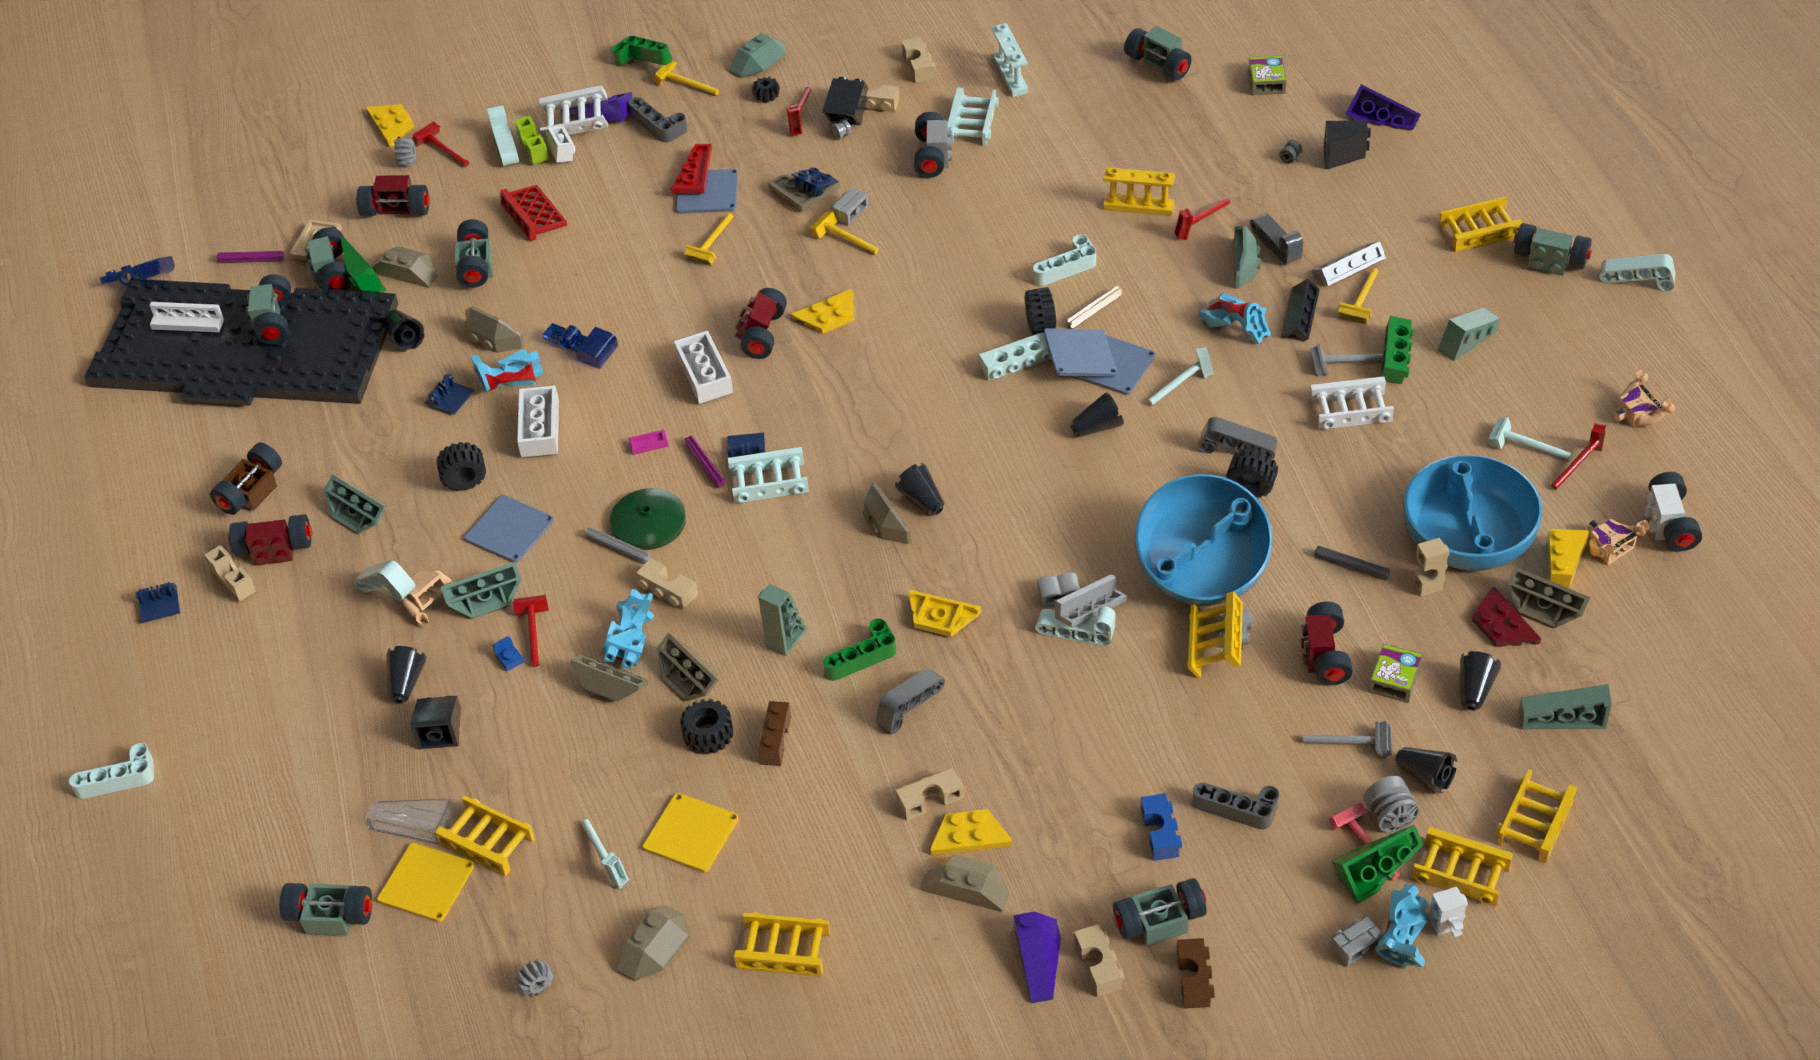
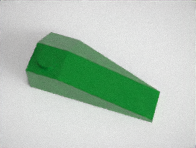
M343 236L341 238L346 270L351 276L348 279L354 287L358 286L362 291H387L372 267Z
M1412 825L1353 849L1332 860V863L1342 884L1355 901L1360 903L1378 893L1382 888L1381 886L1396 874L1395 871L1403 863H1406L1420 849L1423 843L1415 825Z

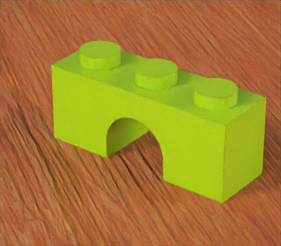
M530 115L514 120L517 135L533 165L549 160L546 144L541 135L537 134L535 124Z

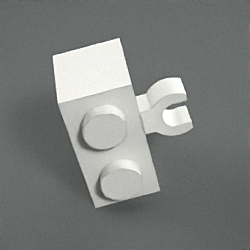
M1457 887L1432 894L1429 920L1437 935L1451 932L1453 937H1457L1463 934L1461 929L1464 928L1463 920L1468 903L1465 895L1461 894Z

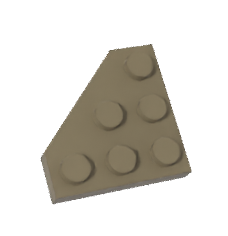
M780 175L769 182L771 190L802 212L840 187V181L823 186V194L815 196L795 186L793 183L795 177Z

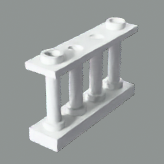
M600 85L539 98V104L544 112L547 113V127L540 128L544 138L547 140L548 127L564 126L568 135L608 127L607 121L601 115L600 102L607 100V93L603 86ZM594 103V117L585 119V104ZM578 106V120L569 122V108ZM562 109L563 123L554 125V111Z
M1385 377L1311 385L1310 401L1311 403L1319 402L1322 414H1319L1318 430L1392 422L1394 407H1385L1382 395L1385 394ZM1374 396L1377 408L1367 409L1363 397ZM1356 398L1359 410L1348 411L1345 399ZM1337 400L1340 412L1330 413L1326 401Z

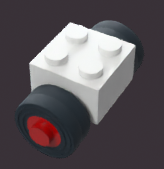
M1663 472L1656 475L1649 482L1650 494L1647 495L1648 504L1644 508L1645 518L1649 519L1650 533H1653L1655 541L1666 540L1667 546L1674 551H1687L1696 547L1702 540V532L1699 523L1694 518L1684 517L1685 511L1681 500L1686 496L1687 488L1683 477L1677 472Z

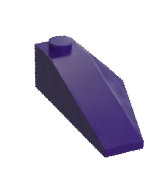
M1362 84L1345 115L1355 120H1367V123L1412 130L1421 116L1420 113Z
M632 92L613 95L607 98V100L600 102L601 115L604 116L606 121L615 120V122H621L630 115L629 100L632 98ZM594 103L585 104V117H594ZM578 106L569 108V114L578 115Z
M1035 911L1013 915L1014 931L1031 1003L1053 1000L1061 944L1057 919Z

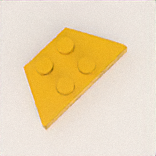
M402 104L366 107L369 116L389 147L394 145L393 141L396 138L401 139L414 128V123Z
M851 288L791 314L792 320H800L804 322V326L813 328L822 334L854 321L853 290Z
M914 590L909 591L913 623L916 629L952 637L982 612L980 606Z
M988 809L945 814L931 846V856L1012 846V839Z

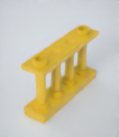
M1106 167L1103 181L1110 182V193H1106L1104 210L1172 216L1174 199H1168V187L1173 188L1175 173ZM1117 183H1127V195L1117 194ZM1134 184L1144 185V197L1134 196ZM1151 186L1162 187L1161 198L1151 197Z
M1507 197L1442 211L1440 212L1439 226H1450L1454 233L1452 248L1455 252L1513 239L1523 222L1521 219L1510 220L1505 212ZM1499 214L1504 223L1495 225L1489 215ZM1482 217L1487 227L1478 229L1473 219ZM1465 221L1471 231L1462 233L1456 223Z
M1234 591L1226 593L1224 605L1202 612L1195 604H1191L1187 667L1197 678L1201 677L1202 666L1226 660L1233 668L1241 666L1243 602ZM1226 613L1223 621L1203 626L1204 619ZM1225 628L1223 636L1203 642L1204 634ZM1224 644L1223 652L1202 658V650Z
M1528 769L1525 777H1520L1517 786L1519 791L1504 823H1499L1495 833L1498 836L1497 845L1501 846L1506 836L1537 848L1536 851L1540 852L1538 860L1547 863L1573 805L1578 787L1569 784L1566 792L1553 790L1530 781L1532 770ZM1529 789L1558 800V803L1561 804L1559 808L1556 806L1552 808L1525 798L1526 790ZM1523 805L1551 816L1553 822L1552 824H1545L1516 812L1519 806ZM1512 821H1516L1544 832L1546 837L1545 839L1538 840L1511 830L1509 827Z
M463 796L462 801L465 811L450 829H445L441 826L437 828L435 835L438 844L507 876L511 871L507 859L523 838L531 842L535 840L532 827L526 822L521 823L481 804L475 798L471 799ZM472 814L482 818L467 837L457 835ZM489 822L498 825V828L484 845L480 846L474 843L475 839ZM506 830L515 834L501 853L497 854L491 851L492 847Z
M1429 827L1425 845L1430 848L1423 866L1415 863L1412 879L1445 890L1457 887L1460 893L1466 897L1481 901L1487 905L1497 906L1500 891L1495 890V886L1501 870L1509 872L1513 853ZM1438 850L1450 853L1444 873L1431 869ZM1459 857L1472 860L1465 879L1452 876ZM1480 864L1493 867L1486 886L1473 882Z
M757 912L743 914L745 928H749L745 949L735 950L736 969L822 977V958L817 956L821 935L830 936L828 920L763 915ZM758 929L770 930L766 952L753 951ZM779 931L791 932L787 954H775ZM800 933L813 934L809 956L796 955Z

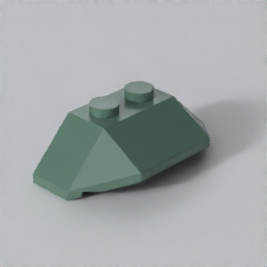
M760 33L738 49L729 72L739 78L763 72L786 55V44L775 37Z
M1247 226L1234 227L1235 289L1241 288L1255 278L1257 269H1260V258H1257L1260 257V246H1256V238Z
M333 474L323 490L331 516L359 534L377 525L387 508L382 501Z
M512 562L442 586L441 590L447 606L470 618H475L509 606L521 582V577L516 563Z

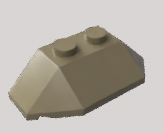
M400 246L387 250L371 266L377 275L427 288L437 278L429 254Z
M473 306L465 310L469 338L473 343H478L486 349L497 353L524 347L522 334L519 331H515L503 320Z
M876 481L872 482L864 500L865 510H863V515L867 521L870 520L873 531L878 533L882 539L910 544V529L892 506Z
M1514 567L1507 583L1519 613L1555 628L1582 617L1590 600L1589 596L1517 567Z
M668 633L657 647L661 678L685 701L707 696L718 682V672L694 649L671 633Z
M583 655L570 660V665L584 689L591 691L592 694L605 696L613 702L622 700L649 683L648 680L641 676Z
M955 854L928 870L921 886V891L999 912L1003 911L1009 896V892L995 865Z
M669 906L652 909L626 941L616 969L617 972L633 981H637L641 977L664 970L689 938L684 914Z

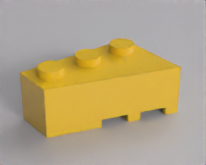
M1549 529L1546 542L1549 581L1570 588L1581 556L1585 550L1589 531Z

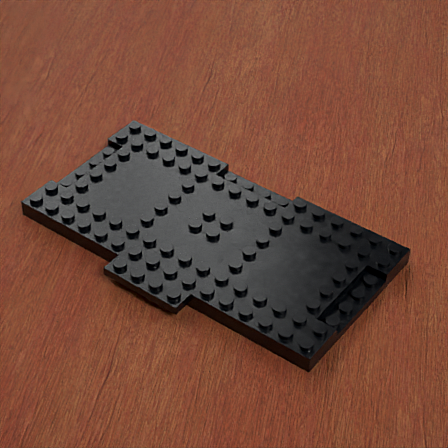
M131 278L119 302L121 310L101 352L95 353L84 378L88 387L181 393L180 398L183 402L251 406L253 398L361 404L388 333L386 316L388 312L397 309L398 306L396 293L295 288L294 292H291L289 301L279 306L280 315L284 316L288 322L287 337L283 342L271 345L258 340L255 330L251 328V318L247 317L246 306H249L247 294H250V290L231 289L229 284ZM151 302L219 305L224 322L219 332L151 329L150 326L153 318L150 304ZM157 308L158 312H166L163 309ZM173 309L177 313H183L178 309ZM190 310L191 312H193V313H195V314H200V313L197 312L196 310ZM207 311L210 314L216 315L215 311Z

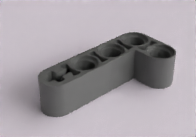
M633 97L629 100L631 117L660 141L665 143L671 142L687 132L686 117L683 113H675L666 118L640 97Z
M1268 213L1250 220L1252 231L1284 265L1302 258L1303 239L1298 231L1287 234Z
M1211 417L1201 432L1199 450L1210 454L1216 450L1219 444L1236 451L1246 450L1247 448L1251 450L1257 449L1260 452H1265L1266 455H1270L1273 459L1275 457L1277 439L1260 431L1218 417Z
M927 668L887 692L879 702L876 723L891 734H895L903 724L904 714L939 693L945 685V679Z
M1202 782L1196 784L1193 788V805L1199 810L1263 830L1270 827L1279 805V790L1274 786H1265L1260 791L1258 798L1254 799Z

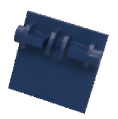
M814 167L791 173L795 177L793 179L795 186L815 196L823 194V186L838 182L830 174H824Z
M451 374L444 375L442 381L438 382L434 390L428 394L425 404L455 415L475 390L453 382L454 377Z
M764 432L727 436L728 458L765 453Z
M167 582L161 584L160 587L156 585L155 590L153 586H150V590L145 588L135 592L137 600L139 599L142 623L180 614L175 583Z

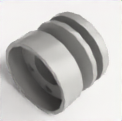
M1388 776L1373 783L1364 793L1363 799L1373 814L1379 828L1384 832H1394L1410 825L1419 815L1420 808L1412 794H1410L1402 777Z

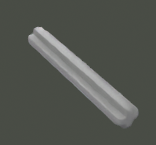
M588 527L585 531L587 538L640 562L646 563L651 558L650 553L592 527Z

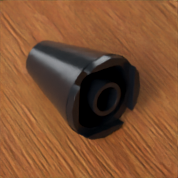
M397 309L388 312L386 322L391 343L401 351L417 348L425 337L424 327L421 322Z
M1106 392L1072 420L1070 427L1074 435L1078 434L1082 437L1121 427L1124 425L1122 415H1119V408L1114 399Z
M921 463V466L912 465L899 476L901 480L899 483H895V488L929 515H938L943 511L944 501L928 467L924 463Z
M395 646L394 650L389 648L386 654L388 694L394 703L402 704L409 700L427 657L423 652L422 655L417 653L416 648Z
M1469 651L1468 655L1464 656V653L1461 655V704L1467 710L1476 711L1482 707L1500 672V660L1497 659L1495 661L1491 659L1492 655L1488 653Z
M1404 747L1396 754L1397 765L1434 792L1443 793L1441 790L1443 788L1448 789L1454 779L1457 769L1453 767L1454 761L1457 762L1455 754Z

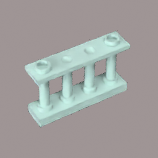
M1007 23L992 26L991 29L999 43V51L992 52L993 59L1013 97L1027 94L1028 87L1021 75V66L1027 65V60Z
M957 87L948 120V127H951V137L949 138H951L952 144L957 136L982 137L983 146H986L987 140L991 138L990 128L995 108L999 106V97H996V90L992 91L991 98L967 97V95H964V88ZM971 103L989 105L988 109L968 108L963 105ZM960 115H984L986 116V119H967L961 118ZM960 125L984 126L983 131L958 129Z
M802 447L728 458L730 476L736 475L738 485L737 488H732L734 503L809 492L807 477L801 478L799 468L800 465H804ZM792 467L794 479L782 481L781 468ZM773 470L775 482L764 483L762 471ZM755 472L756 485L745 486L744 474Z

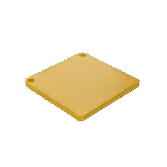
M676 793L643 844L644 851L706 873L737 824L738 815L687 795Z
M411 843L377 900L380 904L441 922L446 917L473 871L474 864L470 860L417 843Z

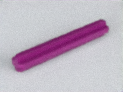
M283 251L217 253V261L219 263L283 261L285 257Z
M692 435L686 437L685 444L717 488L724 486L725 480Z

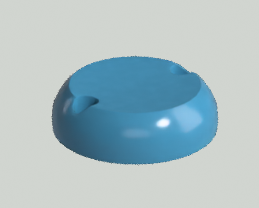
M1457 455L1434 461L1415 474L1406 489L1403 514L1406 528L1417 545L1440 538L1449 549L1448 567L1464 571H1481L1501 567L1514 561L1532 545L1541 524L1542 504L1532 482L1509 464L1484 456Z
M1187 475L1166 483L1157 489L1145 502L1136 523L1135 548L1140 567L1145 576L1159 591L1170 598L1190 605H1220L1226 602V593L1234 591L1240 597L1248 592L1260 579L1271 556L1272 529L1262 504L1249 490L1240 484L1216 475Z

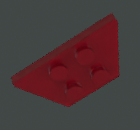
M1495 587L1490 590L1472 616V621L1496 647H1505L1507 645L1522 646V642H1534V645L1541 643L1540 636Z

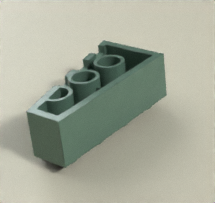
M769 583L758 596L766 647L786 656L808 629L803 625V619L798 616L799 611L794 608L795 603L790 593Z
M1609 684L1521 697L1519 713L1522 729H1606L1612 706Z

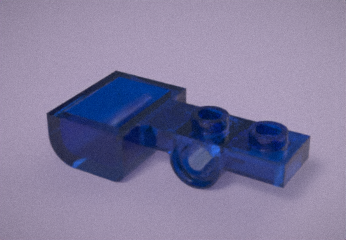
M172 256L157 258L131 267V265L121 267L119 272L115 270L106 272V276L101 277L100 280L102 284L119 280L122 285H128V273L131 275V280L155 278L171 273L174 270L175 263Z
M551 323L543 333L544 340L575 351L578 361L598 369L603 366L618 347V340L615 335L598 327H594L588 336H584L574 325L564 328Z

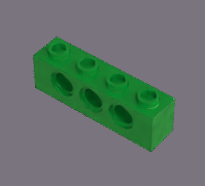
M1391 315L1389 317L1385 330L1380 377H1385V381L1402 384L1404 377L1407 378L1409 375L1410 367L1407 364L1409 365L1411 354L1408 352H1410L1412 347V341H1410L1414 328H1411L1412 320Z

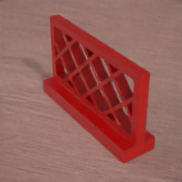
M538 185L509 192L507 189L500 190V204L530 241L536 240L537 234L567 226L565 218ZM534 191L537 193L536 195L529 194ZM525 199H532L533 202L525 201ZM537 201H542V202H545V203H544V204H539V203H536V202H537ZM521 206H529V209L522 208ZM533 207H534V208H538V209H541V210H540V211H536V210H532V209H533ZM545 210H548V211H552V213L550 214V213H546V212H544V211H545ZM529 214H530V215H535V216H537V217H536V218L529 217ZM541 217H544V218H549V219H548V220H542V219H540V218H541ZM537 224H541V225H545V226H542V227H539V228H538L536 225H537Z

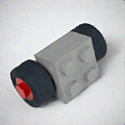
M924 112L915 121V134L919 140L926 142L927 146L920 148L915 153L914 169L919 175L931 178L941 174L944 168H949V161H952V151H949L952 150V140L949 138L951 137V127H948V121L944 120L940 114Z

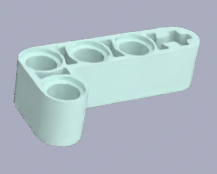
M504 106L488 108L487 112L503 166L519 163Z
M1081 234L1074 236L1073 250L1038 262L1033 266L1034 283L1038 286H1044L1095 267L1096 248L1087 236Z
M1667 254L1606 259L1601 263L1599 278L1604 283L1656 279L1660 290L1671 291L1674 288L1676 272L1672 257Z
M393 560L367 567L354 580L355 586L364 593L386 587L400 601L415 588L413 580Z
M1100 607L1096 617H1092L1072 628L1054 618L1055 610L1042 609L1040 611L1035 629L1042 635L1107 646L1111 643L1115 630V612L1109 607Z
M137 743L130 749V761L75 773L70 777L69 784L76 797L80 799L144 786L151 783L154 779L153 757L146 744Z

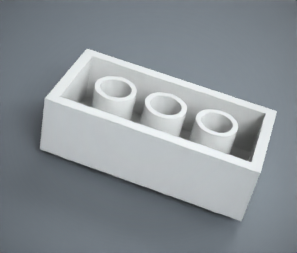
M708 331L674 341L676 357L699 404L733 393L731 376Z
M556 386L519 389L518 446L521 457L558 454L559 398Z

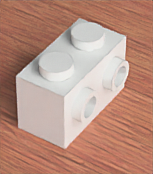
M548 127L547 146L556 162L573 161L575 146L565 127Z

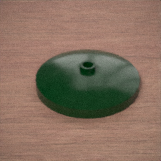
M658 488L640 489L627 494L616 503L610 515V525L614 537L641 550L657 549L671 543L681 534L686 524V513L682 501L673 493Z

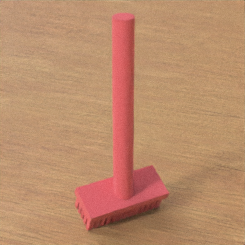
M1362 802L1328 819L1332 825V830L1347 823L1364 845L1373 842L1355 820L1368 812ZM1395 871L1396 874L1391 878L1392 880H1396L1399 877L1397 871Z

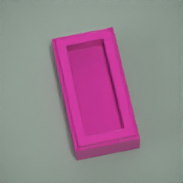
M665 430L629 438L633 455L669 447Z

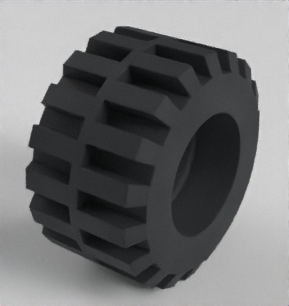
M1049 288L1026 290L1024 295L1025 311L1031 333L1036 335L1044 332L1046 328L1056 329L1055 306Z
M469 442L452 443L451 446L444 447V450H441L436 458L440 481L451 490L456 489V491H460L461 489L468 490V488H474L476 484L479 485L481 480L485 478L486 467L483 453L475 444L471 445Z
M1250 448L1242 449L1232 457L1226 478L1240 484L1255 497L1262 498V496H1267L1272 491L1278 474V466L1276 461L1272 460V457L1266 455L1263 451L1251 450Z
M702 699L698 703L695 701L692 703V706L688 705L686 707V711H683L682 718H680L681 730L686 746H689L692 751L696 750V753L699 754L705 752V754H709V752L716 753L718 749L723 750L725 744L729 745L731 742L730 738H733L730 711L727 710L725 704L721 705V702L718 700L714 702L713 699L708 701ZM707 724H712V725H714V726H712V727H710V728H706V729L700 728V727H702V726H704V725H707Z

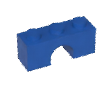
M1166 793L1141 797V813L1144 825H1156L1161 828L1149 833V844L1153 860L1179 857V848H1182V840L1180 835H1176L1178 826L1176 818L1171 816L1173 813L1172 802L1167 800Z

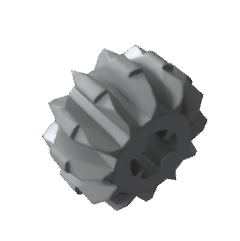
M411 138L397 139L394 148L398 164L400 166L414 165L417 157L414 141Z
M536 959L534 962L530 960L527 965H522L523 968L517 971V976L514 978L519 990L524 995L528 994L531 997L535 993L539 995L541 991H546V987L552 984L551 980L554 976L550 970L551 968L545 961Z

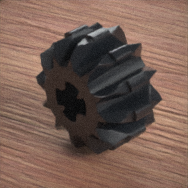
M771 76L768 78L763 77L762 79L757 78V81L753 82L752 93L756 100H760L761 103L764 101L769 102L770 100L774 101L775 98L779 97L780 86L775 78L772 79Z

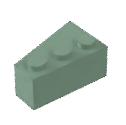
M1481 308L1449 319L1438 350L1453 361L1457 360L1495 334L1498 330L1500 318L1486 308Z

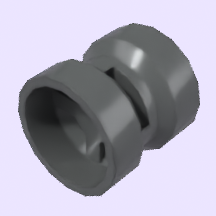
M1289 140L1279 152V157L1285 163H1293L1302 152V146L1295 140Z

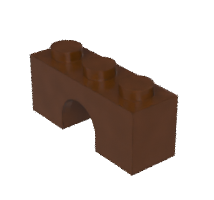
M769 701L759 745L761 765L781 766L785 750L784 733H788L791 721L789 702Z
M1204 938L1177 940L1179 970H1190L1196 974L1192 977L1182 978L1183 1008L1210 1007L1211 998H1215L1214 985L1209 984V979H1212L1211 965L1207 966L1206 961L1210 960L1209 947H1205Z

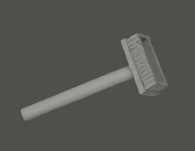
M1320 344L1310 348L1315 371L1318 376L1329 375L1326 363L1382 361L1383 354L1324 355Z
M1376 721L1375 736L1303 734V743L1375 744L1377 754L1381 759L1392 755V727H1390L1387 721Z

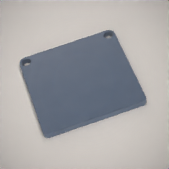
M708 170L705 193L678 194L677 213L734 211L736 209L737 170Z
M1050 328L1044 330L1046 343L1057 375L1109 377L1116 375L1117 369L1104 330Z
M1106 335L1117 369L1116 375L1113 377H1073L1124 395H1130L1155 358V352Z
M501 495L464 538L468 543L517 563L550 527L554 520L547 513L506 495Z

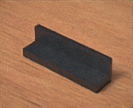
M1309 279L1292 287L1281 333L1283 339L1293 333L1303 342L1309 339L1320 291Z

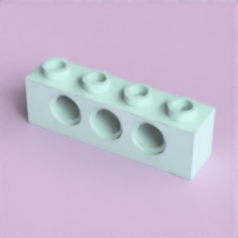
M1044 332L979 354L980 368L988 381L1051 360Z

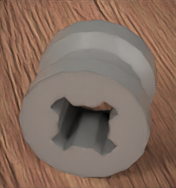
M845 119L840 120L838 124L834 123L831 125L832 132L837 139L851 134V127Z

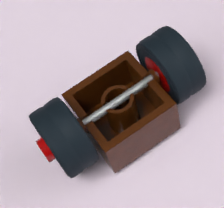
M262 442L255 444L248 451L247 460L242 459L210 491V497L214 504L230 515H235L243 506L254 511L277 487L273 474L282 465L281 457L269 445Z

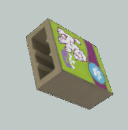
M1282 55L1249 57L1248 70L1252 95L1286 94V75Z
M1383 643L1370 680L1369 692L1409 703L1422 666L1423 654Z

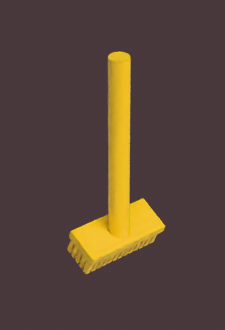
M673 61L663 65L653 78V81L658 86L666 78L714 95L719 94V89L672 73L677 65Z
M833 211L825 212L809 228L812 236L818 239L829 230L873 254L878 253L879 249L835 226L838 221Z
M728 213L700 248L686 245L684 253L686 258L712 266L717 257L708 248L733 219V214Z
M1372 268L1354 305L1340 302L1339 317L1368 323L1369 318H1371V310L1361 306L1378 274L1377 268Z

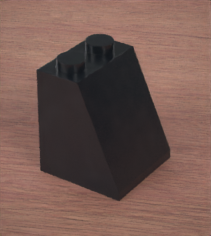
M833 78L822 111L828 120L840 122V120L845 119L850 124L861 125L868 90L867 84L862 79Z
M1367 120L1325 122V169H1331L1366 157V151H1369L1370 146L1367 138L1371 137V128L1367 126Z
M458 696L417 699L410 726L418 750L459 746L461 706Z

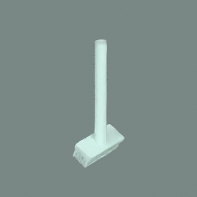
M1206 347L1196 348L1198 361L1148 399V402L1154 405L1200 368L1204 379L1207 376L1213 375L1214 372Z
M1509 417L1498 418L1488 438L1491 448L1502 449L1506 438L1567 460L1570 459L1572 454L1511 432Z
M584 819L581 825L602 860L601 864L611 886L621 889L629 878L620 858L615 856L613 852L607 854L588 819Z

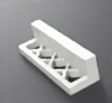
M151 302L150 304L153 313L150 326L151 329L219 332L224 322L219 305ZM157 308L163 309L166 312H158ZM173 309H178L183 313H177ZM190 310H196V311L199 312L200 314H195V313L191 312ZM207 311H215L216 315L210 314Z

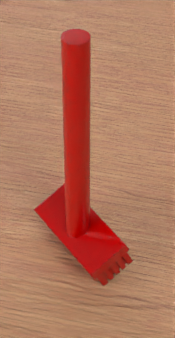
M810 87L805 88L797 105L786 107L790 134L792 136L802 134L800 113L812 89Z
M434 121L413 134L412 140L416 143L417 147L428 140L463 166L469 165L468 160L434 137L440 132V126Z
M1225 198L1196 216H1193L1189 208L1180 210L1174 230L1178 240H1187L1192 225L1230 204V199Z
M1594 423L1589 444L1551 484L1554 489L1557 490L1593 450L1602 451L1606 425Z
M546 594L530 596L529 598L524 597L522 599L517 598L513 602L515 616L523 614L528 616L532 667L539 666L535 613L549 611Z

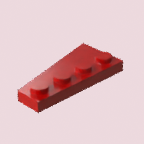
M694 144L687 157L686 164H683L680 175H677L675 184L670 188L671 194L705 193L712 152L711 144Z

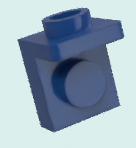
M510 636L492 645L496 658L507 672L524 663L522 655L514 647Z

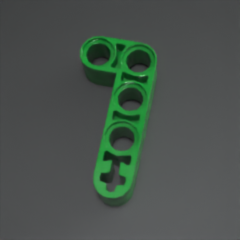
M628 36L611 49L617 65H624L633 58L658 65H667L673 60L667 44L637 36Z
M876 618L869 623V639L824 658V672L828 680H839L889 659L896 654L895 636L883 619Z

